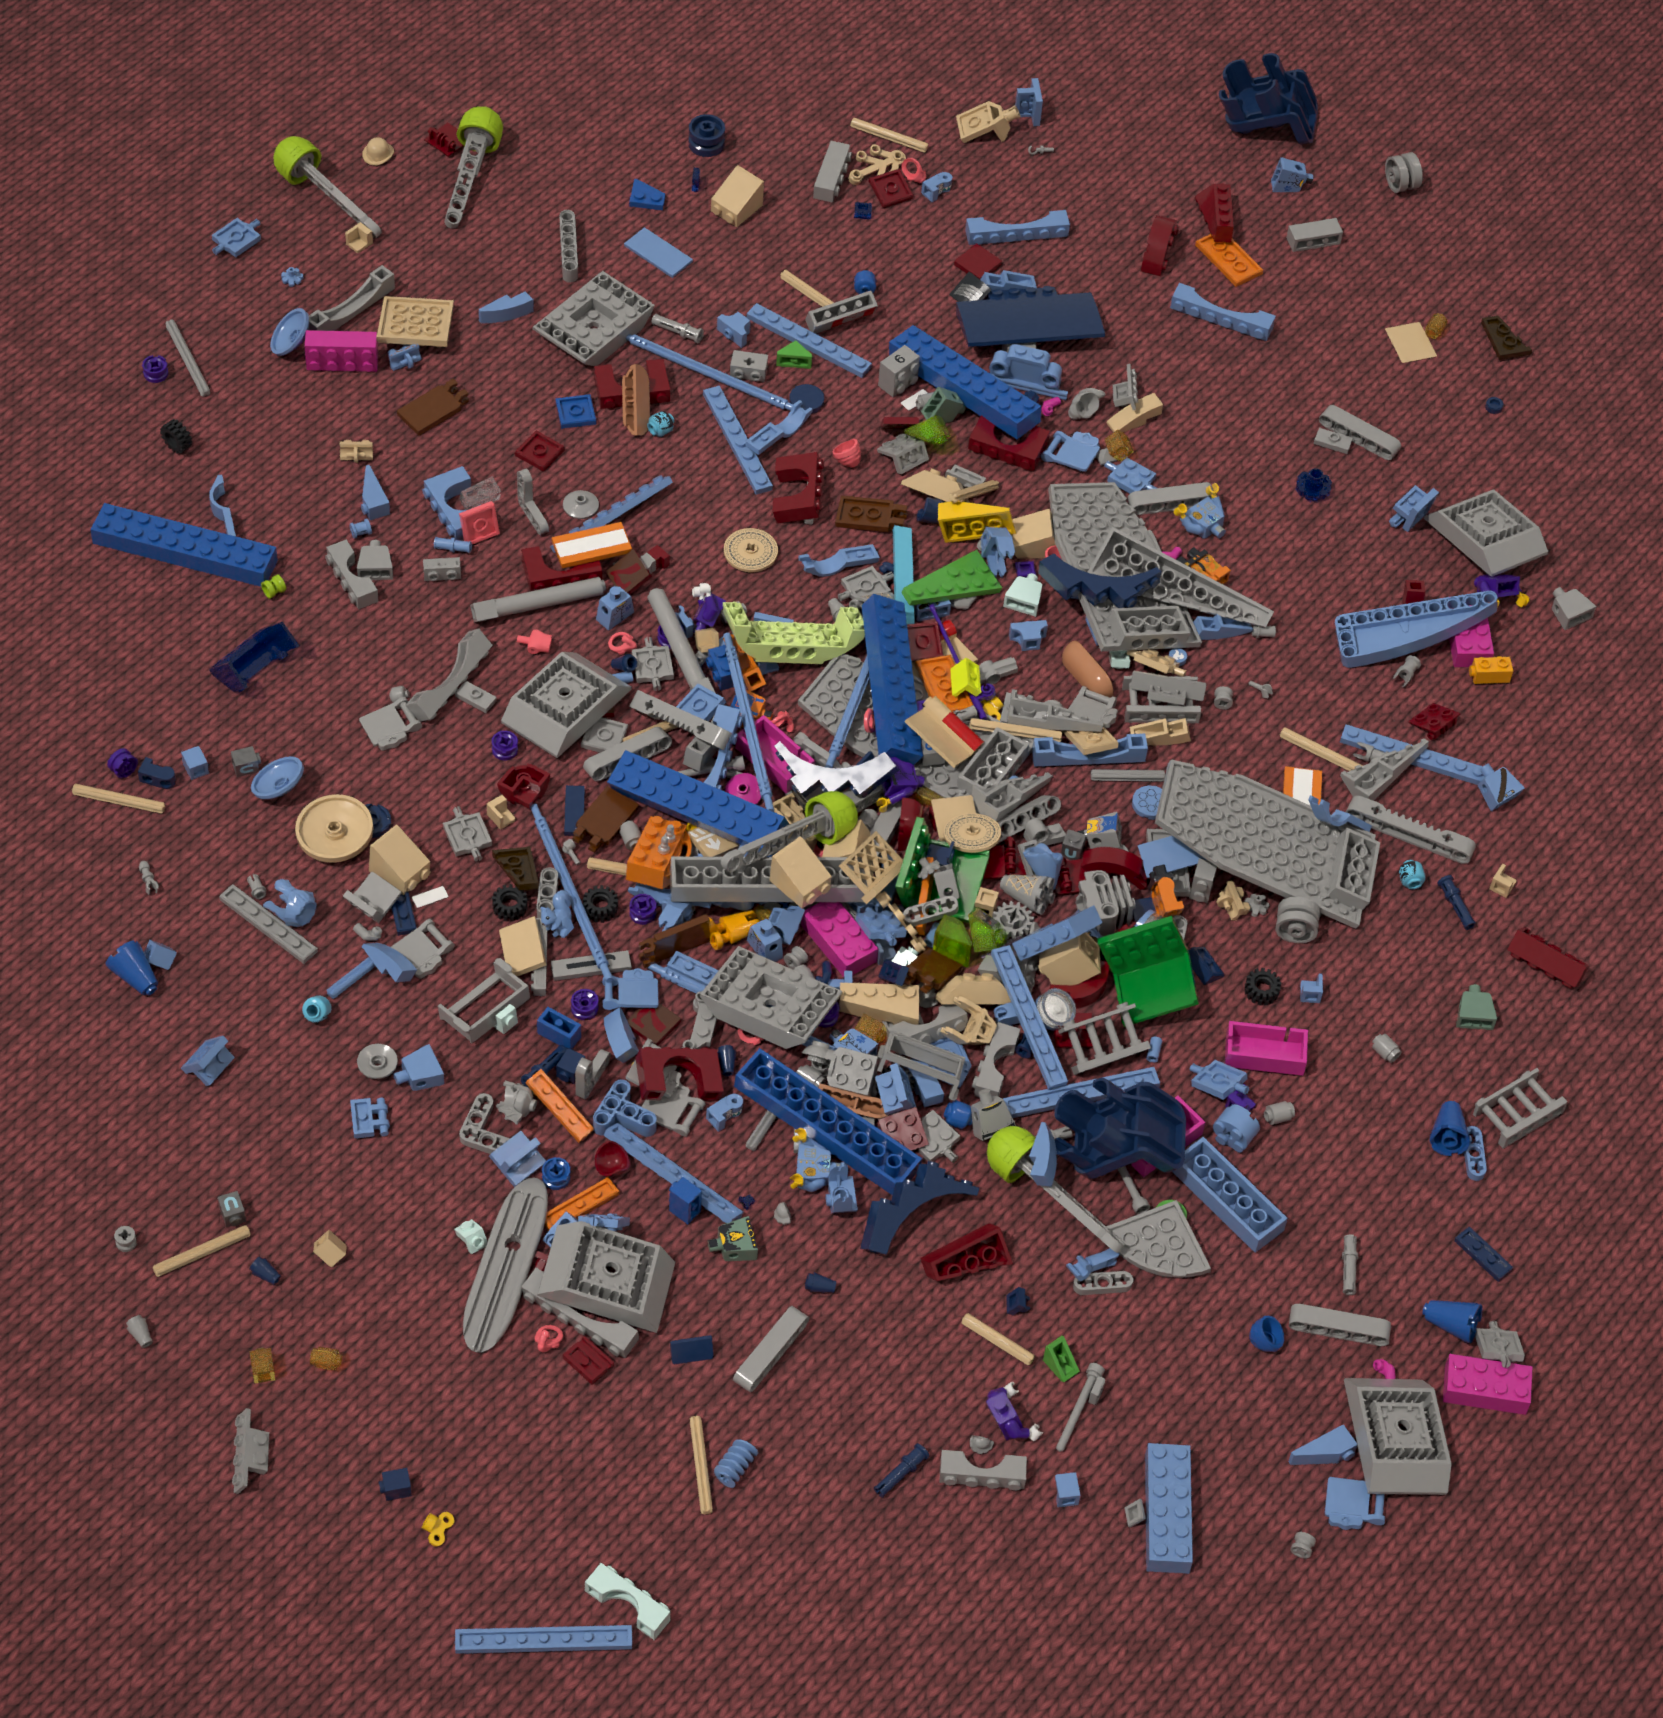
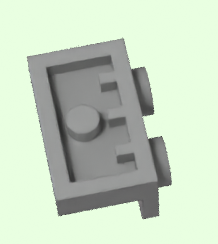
M460 557L423 559L424 581L461 579Z

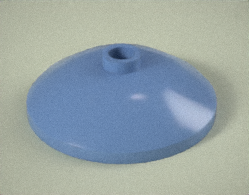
M302 308L294 309L279 322L270 343L273 353L278 356L286 355L302 344L305 339L306 330L309 327V316Z
M283 757L271 762L254 777L251 791L260 799H274L287 794L297 785L304 771L302 762L296 757Z

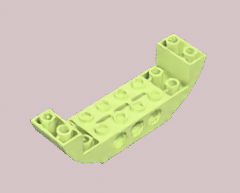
M723 602L725 618L738 645L745 653L753 657L756 662L823 664L824 661L848 652L865 637L863 618L858 608L841 607L834 624L749 621L741 603Z

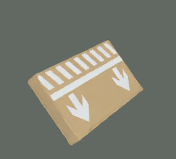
M700 827L688 831L692 843L704 857H722L732 850H738L740 846Z

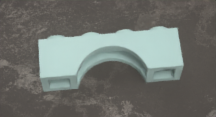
M600 1563L585 1581V1592L601 1603L611 1599H623L630 1602L638 1612L637 1628L653 1640L670 1622V1611L665 1604L653 1600L648 1592L636 1588L631 1580L619 1576L617 1571L611 1566L606 1567Z

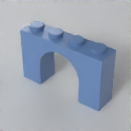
M463 466L424 480V489H422L424 497L430 500L433 511H437L440 522L446 525L449 536H453L456 540L464 539L459 513L467 510L453 509L447 505V501L454 496L471 490V478Z
M1093 905L1054 925L1050 924L1012 943L1020 961L1087 932L1100 925L1102 920Z

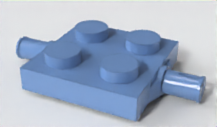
M236 218L212 234V240L218 244V246L212 249L213 253L217 255L225 250L234 257L239 256L261 240V235L254 230L260 226V221L255 219L248 224Z
M1126 458L1119 465L1109 461L1105 463L1104 467L1113 471L1108 476L1107 481L1115 482L1120 489L1129 494L1135 491L1157 489L1151 485L1156 478V473L1135 461Z
M868 906L864 913L856 914V922L869 939H883L890 946H895L897 944L895 938L906 937L907 930L892 911L875 912L871 906L870 908Z
M1214 1060L1205 1067H1200L1194 1063L1190 1066V1071L1197 1073L1191 1080L1192 1087L1224 1100L1236 1090L1244 1094L1249 1091V1087L1243 1085L1247 1080V1073L1217 1060Z
M611 1213L607 1215L587 1214L578 1216V1222L583 1221L591 1226H599L616 1231L629 1226L630 1217H620L617 1214Z

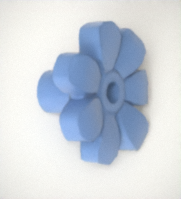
M294 267L288 268L286 272L281 274L282 282L284 284L288 283L289 287H293L294 283L300 284L304 278L300 270Z

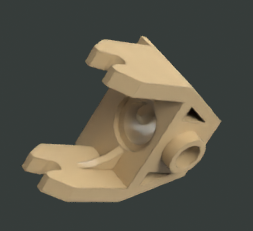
M954 997L953 1002L969 1012L971 1016L963 1034L947 1026L945 1028L942 1027L940 1032L959 1045L990 1043L997 1025L988 1015V1011L964 997Z

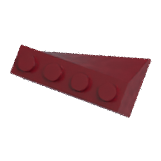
M1224 183L1212 184L1197 194L1194 199L1199 204V210L1204 215V221L1208 223V229L1214 242L1231 243L1234 228L1230 184Z
M1526 927L1517 930L1507 949L1511 952L1510 955L1512 957L1528 961L1527 964L1534 969L1541 968L1545 971V975L1553 979L1555 977L1561 979V983L1569 988L1579 986L1589 968L1588 964L1569 953L1562 954V949L1555 944H1545V938L1540 935L1529 934L1531 930Z
M991 1223L920 1258L926 1276L936 1281L958 1277L966 1273L979 1272V1270L987 1268L993 1269L997 1268V1266L1013 1264L1000 1227Z

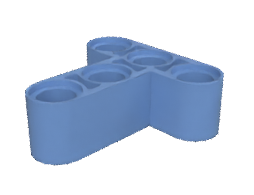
M617 1080L594 1113L593 1128L597 1135L603 1136L607 1128L615 1123H619L635 1133L650 1137L656 1132V1115L643 1107L629 1102L631 1090L629 1082Z

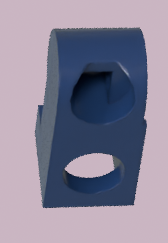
M145 757L138 770L139 782L164 789L174 787L176 779L173 768L153 764V759Z

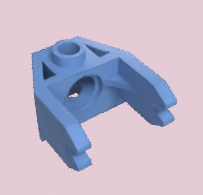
M986 527L981 537V556L987 557L988 567L996 577L998 572L1000 577L1003 578L1006 572L1004 562L1006 554H1008L1009 559H1012L1015 553L1013 539L1007 528Z
M670 893L662 901V913L658 918L660 928L665 924L662 931L690 921L693 915V910H691L692 902H671Z
M844 1162L840 1166H837L836 1163L829 1166V1194H826L825 1198L826 1206H830L831 1214L856 1212L858 1210L853 1176H848V1165Z

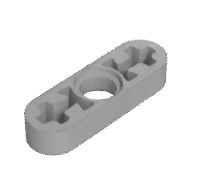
M946 896L908 907L903 912V915L906 917L904 922L906 925L911 924L914 927L955 915L959 910L958 901L953 896ZM948 903H951V905H952V908H951V909H949V908L947 907V904H948ZM930 907L936 909V913L933 915H927L925 912ZM910 914H914L915 919L911 920Z
M1126 1271L1090 1273L1083 1281H1078L1075 1277L1073 1289L1079 1295L1128 1292L1132 1288L1133 1277ZM1104 1279L1108 1281L1109 1285L1101 1287L1098 1281ZM1124 1279L1127 1283L1124 1285L1120 1280ZM1080 1282H1084V1285H1086V1287H1082Z

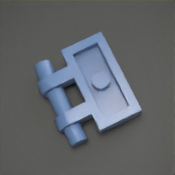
M371 1098L350 1100L354 1138L373 1137L374 1129H379L381 1136L389 1134L390 1123L386 1115L388 1113V1106L385 1104L384 1098H378L377 1104L372 1105ZM372 1114H378L379 1119L373 1120Z

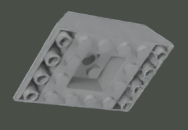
M602 271L534 325L533 330L582 363L598 366L627 342L626 337L629 334H637L643 329L655 305Z
M1494 489L1424 516L1428 523L1491 577L1548 554L1540 528Z
M561 652L511 697L501 723L558 758L632 690V687L575 652ZM567 692L569 693V694L566 695V696H562V695H561L562 693H567Z
M738 946L701 992L700 997L717 1019L787 1049L803 1044L808 1040L842 995V991Z
M583 1221L557 1225L537 1296L657 1333L675 1261L659 1245L599 1226H591ZM611 1266L616 1272L610 1273L606 1270V1267Z
M1345 1378L1344 1384L1368 1494L1446 1495L1449 1488L1451 1460L1434 1388L1425 1381L1418 1379ZM1400 1423L1405 1426L1407 1431L1401 1430L1398 1424Z

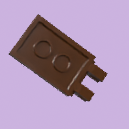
M453 378L447 381L444 386L438 385L398 409L397 415L420 436L461 411V406L469 402L467 397L469 393L465 389L457 392L458 388L456 386L458 382Z
M841 495L835 527L889 532L893 530L894 525L905 527L904 522L908 514L907 505L894 504L893 500Z
M607 786L576 822L577 828L573 832L572 840L579 844L586 834L591 835L593 838L589 842L591 845L588 847V850L595 853L602 843L609 845L621 830L620 826L624 822L629 821L638 810L639 804Z
M705 914L657 933L653 938L640 942L639 949L643 950V952L639 954V960L642 961L645 958H649V960L643 961L644 969L655 962L672 957L676 951L682 953L709 942V917Z
M928 948L906 966L909 970L904 983L910 985L915 980L924 983L920 991L927 994L933 988L936 990L942 988L961 971L963 965Z

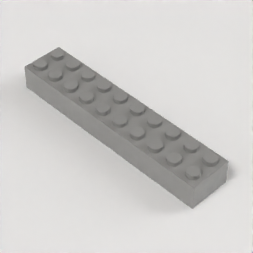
M671 857V902H794L769 881L772 857H765L747 866L742 865V868L734 872H728L721 866L722 857ZM817 857L832 877L830 890L826 894L820 895L814 902H864L861 898L865 894L839 867L848 857ZM857 857L858 862H862V858ZM733 859L729 861L728 866L732 863ZM847 864V866H848L852 871H854L853 866ZM859 868V869H860V873L865 874L864 869H863V868ZM862 879V882L867 886V881Z

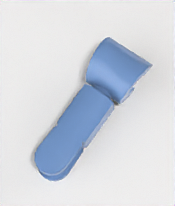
M1109 1248L1085 1259L1079 1255L1076 1258L1078 1260L1076 1264L1068 1263L1066 1267L1078 1281H1083L1093 1271L1116 1265V1258L1119 1256V1253Z

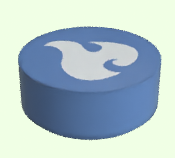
M1174 648L1169 652V656L1175 658V661L1180 663L1179 666L1186 663L1187 653L1183 649Z

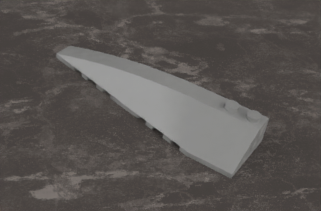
M1114 527L1111 528L1088 570V573L1122 577L1144 573L1158 567L1162 571L1160 583L1155 588L1145 591L1141 596L1213 615L1218 614L1221 617L1266 628L1274 611Z

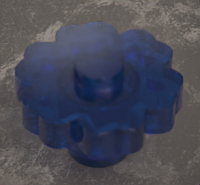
M1314 468L1309 472L1303 471L1298 475L1295 489L1300 496H1305L1306 500L1318 501L1319 498L1326 499L1330 495L1332 481L1328 475L1323 474L1322 470Z

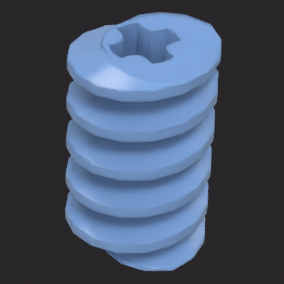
M735 1440L728 1449V1452L724 1454L723 1459L719 1461V1465L715 1467V1476L725 1486L735 1487V1482L740 1480L739 1475H743L744 1469H748L749 1463L753 1462V1456H757L758 1450L747 1441Z

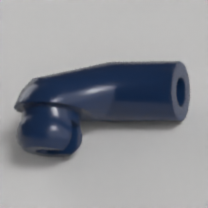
M883 562V565L879 567L883 574H887L888 571L894 574V564L890 562Z
M829 961L822 963V977H815L816 980L828 984L832 975V967Z

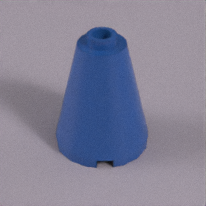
M134 940L123 944L116 949L118 953L114 957L112 955L108 957L106 966L140 994H147L148 996L153 994L157 990L158 981L138 941L135 942Z
M1447 1101L1442 1104L1429 1138L1433 1150L1446 1156H1451L1452 1153L1457 1152L1458 1155L1462 1154L1470 1145V1136L1461 1106L1454 1101Z
M1430 1300L1429 1303H1425L1422 1314L1425 1315V1320L1465 1343L1471 1344L1475 1339L1477 1324L1481 1322L1483 1306L1470 1302Z

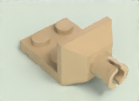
M988 101L957 115L961 140L965 143L994 130L1001 142L1005 141L1010 130L1009 122L1020 118L1018 108L1015 105L1007 110H1003L1000 105Z

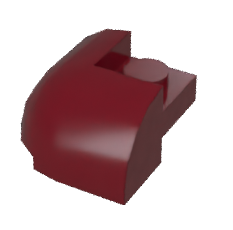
M528 763L527 765L517 767L512 766L497 783L498 790L513 805L517 802L530 809L537 799L541 800L550 782V773Z
M902 797L897 851L907 850L916 817L923 818L924 815L923 806L914 799Z

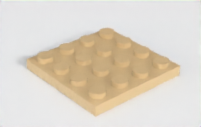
M384 296L377 332V343L447 347L454 300Z

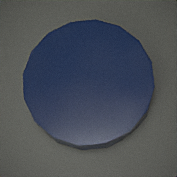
M802 384L791 390L789 402L795 404L801 400V408L804 410L812 408L811 414L818 412L823 406L824 394L821 389L814 385Z
M366 804L365 806L369 810L373 821L372 838L383 836L389 831L391 826L389 811L382 805Z

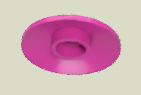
M737 774L728 781L725 787V792L753 804H757L761 799L757 778L752 774ZM741 787H746L745 791H740Z

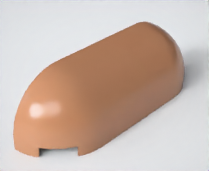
M634 364L630 366L627 374L622 379L623 424L632 435H644L648 430L647 423L650 418L649 378L646 370L641 365Z
M1071 641L1065 647L1062 654L1064 666L1081 686L1088 687L1090 691L1111 698L1113 696V686L1106 672L1079 642Z
M819 1083V1089L856 1114L871 1118H884L888 1116L885 1114L882 1101L879 1098Z

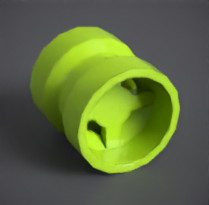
M278 574L273 576L271 580H265L261 583L262 590L269 599L275 597L277 593L286 591L285 582Z

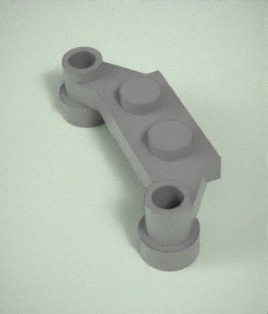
M799 732L794 737V742L801 748V752L804 750L819 766L825 767L830 753L811 741L804 733ZM835 760L833 768L851 767L847 762H843L840 765L837 760Z
M702 991L696 993L693 1001V1009L697 1012V1017L691 1039L684 1041L682 1048L701 1049L711 1045L717 1018L701 999L700 994Z

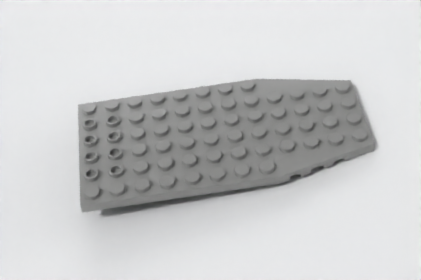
M1115 482L1050 484L1048 491L1056 547L1064 562L1079 570L1088 572L1112 527L1162 552L1152 531L1146 529V523L1142 518L1139 519L1135 514L1136 510L1126 502L1127 498ZM1081 592L1077 595L1101 652L1200 647L1202 643L1186 607L1143 596H1137V603L1133 608H1118L1109 599L1093 606Z
M846 654L833 658L798 700V705L834 737L864 663L860 658ZM913 675L916 701L926 700L929 696L925 687H923L922 679ZM865 689L844 746L861 757H864L869 751H872L874 757H877L879 755L877 737L874 732L867 733L864 728L865 711L868 708L873 710L872 693ZM986 714L988 717L987 720L1001 722L995 719L994 717ZM971 718L963 721L969 728ZM998 727L993 732L971 729L985 742L981 748L955 768L946 760L943 764L922 766L920 759L914 764V767L920 769L921 776L924 777V785L918 788L939 799L972 795L976 813L980 814L971 791L974 785L984 787L986 783H991L992 785L999 784L1000 781L1008 780L1013 776L1032 752L1033 738L1013 736Z
M1170 760L1167 765L1155 824L1226 872L1285 898H1308L1318 904L1321 914L1355 929L1360 925L1362 910L1370 903L1380 842L1375 840V834L1347 822L1341 826H1334L1319 821L1315 817L1310 805L1243 775H1229L1226 771L1220 770L1216 772L1211 771L1208 767L1197 768L1194 764Z

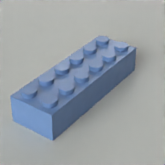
M1204 1137L1185 1150L1183 1166L1172 1172L1255 1253L1285 1230L1288 1218Z
M1148 1443L1145 1453L1146 1571L1189 1574L1193 1563L1190 1445Z

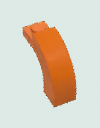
M731 634L733 646L737 650L745 686L751 692L765 685L766 682L754 659L741 649L734 635Z

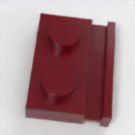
M586 1336L563 1354V1359L591 1385L607 1373L608 1369L614 1367V1362Z

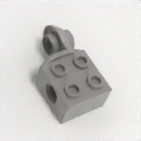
M814 1040L811 1045L803 1050L802 1053L808 1055L807 1060L821 1064H826L827 1060L831 1061L827 1075L829 1086L871 1096L881 1058L842 1047L832 1050L829 1049V1044Z

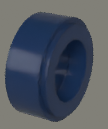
M1491 397L1487 399L1485 409L1491 414H1498L1503 409V401L1497 397Z

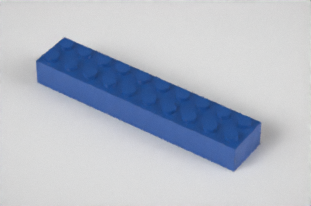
M912 325L889 342V356L906 345L920 356L918 370L920 378L936 388L941 387L956 392L964 406L978 415H982L1012 437L1020 438L1041 422V405L916 326Z
M107 503L103 504L90 529L93 544L260 587L262 582L269 580L278 561L275 546Z
M872 594L861 606L878 754L886 752L890 758L897 757L904 762L914 765L923 757L921 737L905 723L907 718L918 712L905 604L897 600Z
M627 750L624 751L607 781L612 789L626 797L742 846L790 825L786 818L780 814Z
M759 1048L736 1074L734 1083L736 1089L793 1128H803L807 1136L891 1195H893L896 1182L911 1181L917 1174L919 1164L922 1162L921 1157Z

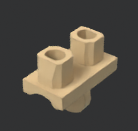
M344 440V442H340V460H354V463H358V460H373L372 442L369 440H363L362 442Z
M1228 881L1226 888L1219 893L1220 897L1216 902L1219 907H1225L1231 920H1237L1240 915L1248 913L1250 906L1248 902L1241 901L1244 896L1242 887H1235L1233 881Z

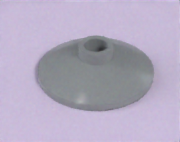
M584 490L573 491L563 500V509L566 514L576 519L589 518L599 508L597 497Z
M372 1044L365 1047L357 1058L360 1072L373 1079L389 1076L394 1072L398 1063L395 1051L384 1044Z

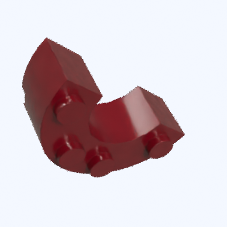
M1156 215L1148 237L1147 249L1144 252L1141 272L1161 276L1162 270H1166L1168 260H1165L1169 246H1172L1174 235H1178L1180 227L1177 225V220Z

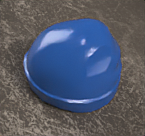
M1267 1315L1261 1317L1252 1325L1249 1338L1256 1348L1265 1352H1276L1283 1346L1284 1333L1277 1319Z

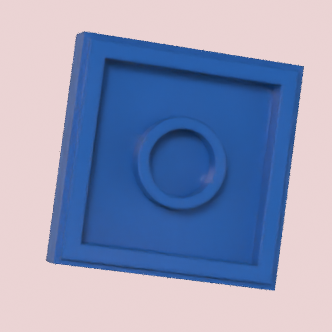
M590 394L555 398L561 429L596 425V417Z

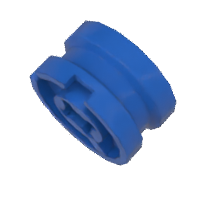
M554 1157L548 1159L543 1164L542 1180L547 1188L560 1190L569 1184L570 1166L565 1159Z

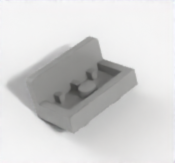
M954 465L951 470L948 469L945 473V477H947V474L956 477L957 482H960L964 489L986 482L985 477L957 465Z

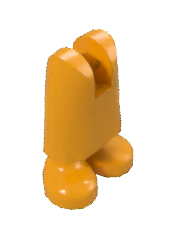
M751 910L720 917L719 924H715L713 919L709 917V939L712 948L719 950L728 941L733 944L748 937L750 927L760 922L759 919H755L757 916L755 911Z

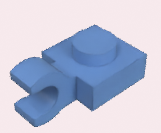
M680 605L679 613L675 612L684 629L686 637L690 638L693 636L694 623L691 618L686 616L684 607Z

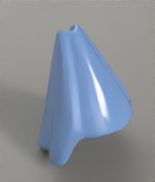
M1039 843L1035 847L1024 850L1023 855L1037 876H1048L1055 879L1054 890L1061 869L1062 854L1053 853L1044 843Z

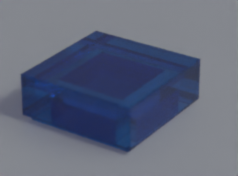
M694 167L692 191L698 192L700 169Z
M855 202L854 218L871 219L872 203Z

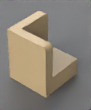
M361 222L345 233L346 245L356 253L373 244L372 231Z
M715 629L695 630L696 648L700 652H708V649L719 647V635Z
M503 795L487 803V815L500 830L515 821V817L507 809V799Z
M1502 864L1493 877L1490 890L1507 898L1516 884V879L1504 874L1506 865Z
M980 887L975 907L989 910V916L992 918L993 911H995L999 892Z
M328 1230L314 1242L313 1252L332 1267L346 1255L347 1246Z

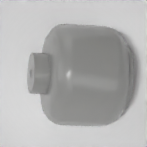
M404 686L391 688L390 699L393 703L401 697H410L409 691Z

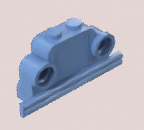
M1013 344L1010 346L1008 353L1006 351L995 352L989 366L990 374L1014 389L1027 392L1032 390L1036 394L1053 398L1058 396L1062 400H1067L1068 391L1059 390L1062 367L1057 363L1050 362V354L1047 351Z

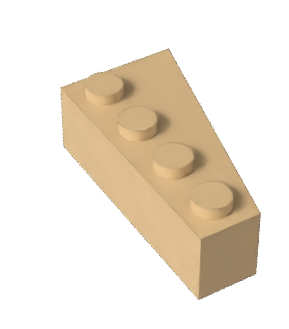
M840 982V990L842 991V995L839 997L840 1012L863 1018L867 1016L874 1018L875 1021L891 1022L893 1025L902 1021L918 1025L919 985L900 986L897 984Z

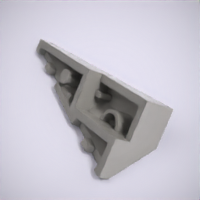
M1012 689L1007 723L1049 730L1102 732V721L1099 723L1090 721L1088 716H1076L1072 714V710L1047 701L1044 703L1035 701L1033 696L1028 695L1025 697L1017 694V690Z
M1421 739V742L1413 746L1410 744L1406 745L1405 749L1398 752L1394 750L1372 759L1369 764L1364 766L1357 765L1354 770L1341 772V778L1353 797L1362 796L1374 801L1428 747L1429 741Z
M1047 772L1044 776L1040 777L1031 775L1028 779L1023 777L1002 780L999 784L995 785L986 783L984 787L974 785L971 791L979 813L998 822L1051 781L1052 775Z

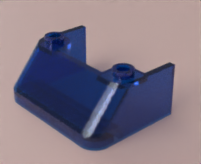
M283 621L258 630L210 667L209 671L230 690L240 693L248 687V680L273 660L278 659L280 661L289 655L287 653L289 650L300 645Z

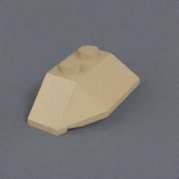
M932 468L930 471H921L901 482L902 485L946 502H950V493L964 489L962 484L957 482L956 477L948 474L947 477L941 476L940 471ZM968 499L963 500V501H959V502H967V503H970Z
M971 973L955 976L942 987L935 997L941 1004H955L953 1002L954 997L958 998V996L964 997L975 1004H1006L1011 1002L1005 987L990 973H983L982 976H975Z

